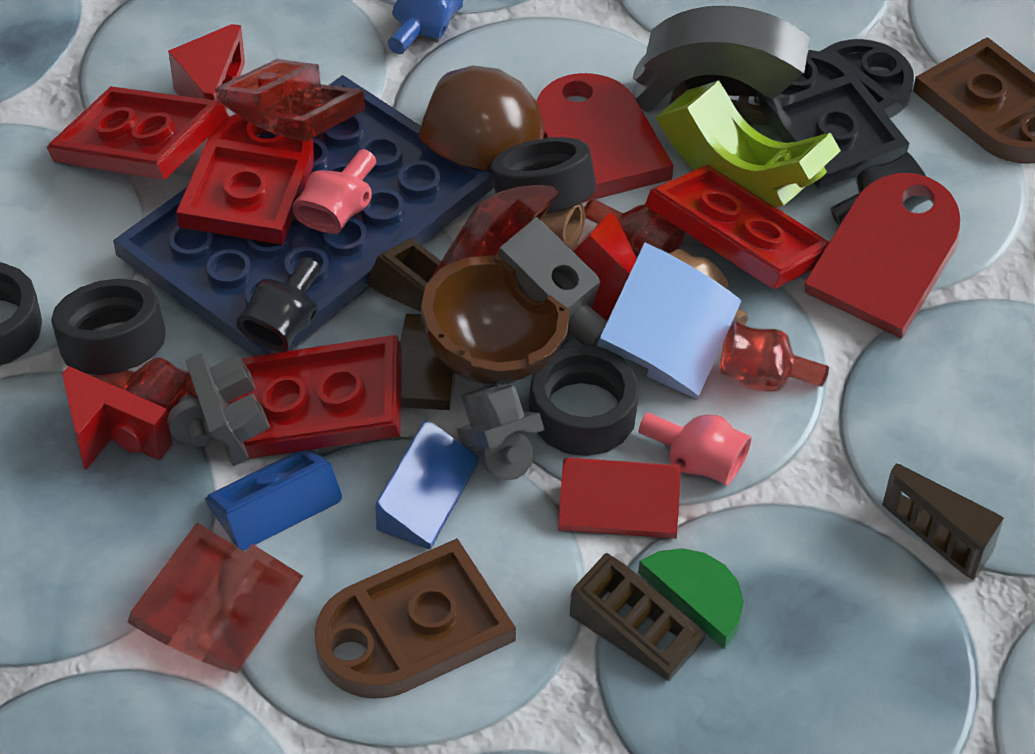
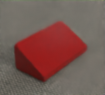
M565 458L562 466L558 530L677 539L681 482L680 466Z

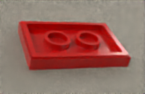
M110 86L56 136L46 148L53 162L166 180L229 115L221 101Z
M705 165L651 189L644 205L773 290L813 269L829 244V241L710 165Z
M397 334L291 350L284 353H271L267 356L258 355L241 358L252 376L256 389L230 401V404L253 393L260 403L270 426V429L244 441L249 459L401 437L402 346Z

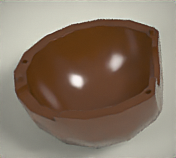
M472 65L447 72L440 78L427 106L418 136L421 141L438 155L462 166L488 171L491 162L501 152L521 143L543 139L545 126L539 104L521 81L497 68Z
M499 255L462 258L440 268L426 284L421 305V322L428 342L436 355L456 374L468 381L483 384L507 385L544 369L567 336L570 315L568 308L551 295L546 298L545 302H537L529 298L517 282L516 269L502 260Z

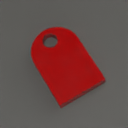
M577 73L552 81L540 92L537 103L539 104L545 126L544 138L569 137L580 139L590 147L596 179V190L582 203L672 180L674 165L635 97L623 84L599 74ZM571 96H582L588 100L583 102H573L566 98Z
M272 109L247 110L228 117L209 136L176 212L178 227L283 245L294 218L293 203L304 191L314 166L313 139L307 126L298 118L288 113ZM264 132H275L279 134L278 136L270 139H263L257 137L259 134Z
M897 173L874 181L857 197L804 283L805 293L902 339L957 247L960 235V211L954 197L942 184L920 174ZM912 196H924L932 202L933 206L926 212L913 213L903 206V202Z

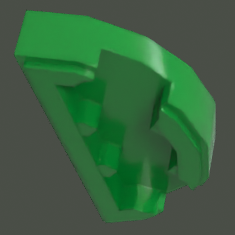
M684 548L658 551L639 561L638 573L720 646L724 649L738 633L744 600L739 581L725 564L706 553Z

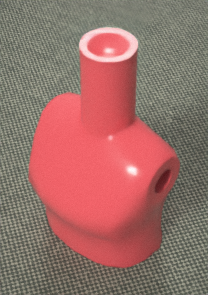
M361 149L342 172L325 170L312 172L308 177L304 191L293 203L292 209L296 219L311 229L328 234H338L345 223L353 215L362 211L370 202L372 191L363 179L375 166V156L368 150Z
M647 412L638 430L639 434L670 446L669 459L671 465L680 466L682 473L710 477L725 486L732 482L740 470L752 440V436L734 429L723 417L709 414L697 416L682 427Z

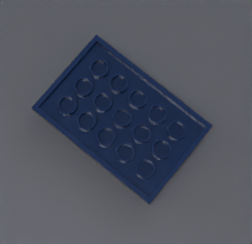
M341 75L289 113L302 121L312 135L314 149L312 172L320 170L342 172L361 149L368 150L376 158L375 166L363 179L372 191L370 202L362 211L353 215L338 234H328L311 229L300 223L295 216L283 245L178 227L176 212L187 189L186 187L113 240L115 254L251 356H267L268 354L278 352L269 350L249 340L236 326L237 318L249 304L256 285L260 280L269 278L286 283L303 258H311L321 267V272L306 292L307 295L317 302L318 310L316 316L308 327L294 337L289 346V351L370 287L367 285V280L378 255L409 238L414 239L422 246L494 188L491 171L462 166L438 155L419 138L421 125L352 80ZM264 132L258 135L257 137L263 139H270L278 136L279 134L275 132Z

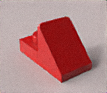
M70 366L62 373L84 469L90 467L111 439L129 452H141L159 461L173 445L167 424L168 413L166 408Z

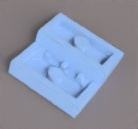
M644 243L597 346L649 369L646 377L694 399H698L741 300L699 270L654 246Z

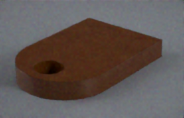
M990 38L982 39L916 76L913 92L987 152L1011 162L1035 163V136L1030 133L1035 131V73Z
M458 538L342 589L324 605L315 625L317 659L326 677L345 692L359 697L374 699L388 698L405 693L516 641L515 625ZM345 642H356L366 648V652L354 660H342L333 654L334 649Z

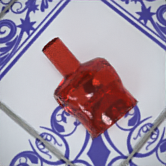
M591 198L584 207L585 218L596 224L608 213L616 215L637 258L644 243L670 254L680 247L685 235L683 230L644 206L645 204H640L622 213Z
M733 321L722 348L720 374L739 380L748 389L763 392H773L782 389L789 377L822 387L826 382L829 366L794 355L790 339L785 332L777 329L752 328L737 321Z
M160 357L153 358L137 371L126 370L120 373L98 375L97 379L166 408L168 414L173 407L179 404L178 402L181 397L192 395L198 398L189 371L177 368L169 361Z

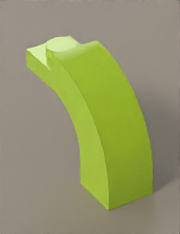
M720 81L685 91L655 117L672 146L693 170L710 165L774 207L785 206L804 187L823 177L827 172L824 166L841 151L831 133L791 143L778 142L763 136L741 117Z

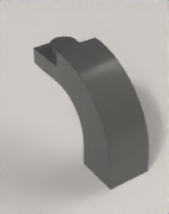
M705 6L680 12L662 21L651 30L646 54L641 58L633 73V80L637 81L633 96L640 108L649 112L681 82L701 75H722L742 81L770 99H774L804 73L811 36L781 18L745 7Z

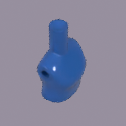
M397 0L393 7L392 15L401 26L388 40L389 48L396 54H403L419 35L432 39H441L447 30L451 18L463 7V0Z

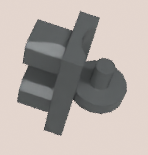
M202 353L185 360L198 398L192 395H185L179 399V404L170 411L167 424L172 437L179 442L192 443L194 447H202L208 443V437L212 435L214 439L223 441L228 459L233 466L249 459L244 441L270 429V426L260 403L253 393L230 404V401L256 389L252 376L242 359L237 354L213 367H210Z
M489 385L461 395L470 423L456 429L461 444L482 448V463L486 470L496 478L513 480L524 475L531 467L533 448L529 439L521 432L537 433L543 431L544 426L540 413L523 412L515 385L504 387Z

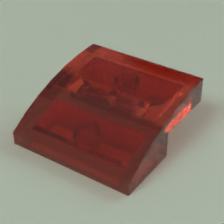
M275 59L215 88L216 99L241 118L274 134L305 142L365 110L364 90L321 84L319 64Z
M551 185L521 186L499 192L482 201L472 211L429 281L440 268L462 258L498 255L499 248L536 217L540 220L543 218L559 194V191Z
M197 522L132 609L127 623L165 645L195 659L238 674L302 581L303 575L254 544H251L245 553Z

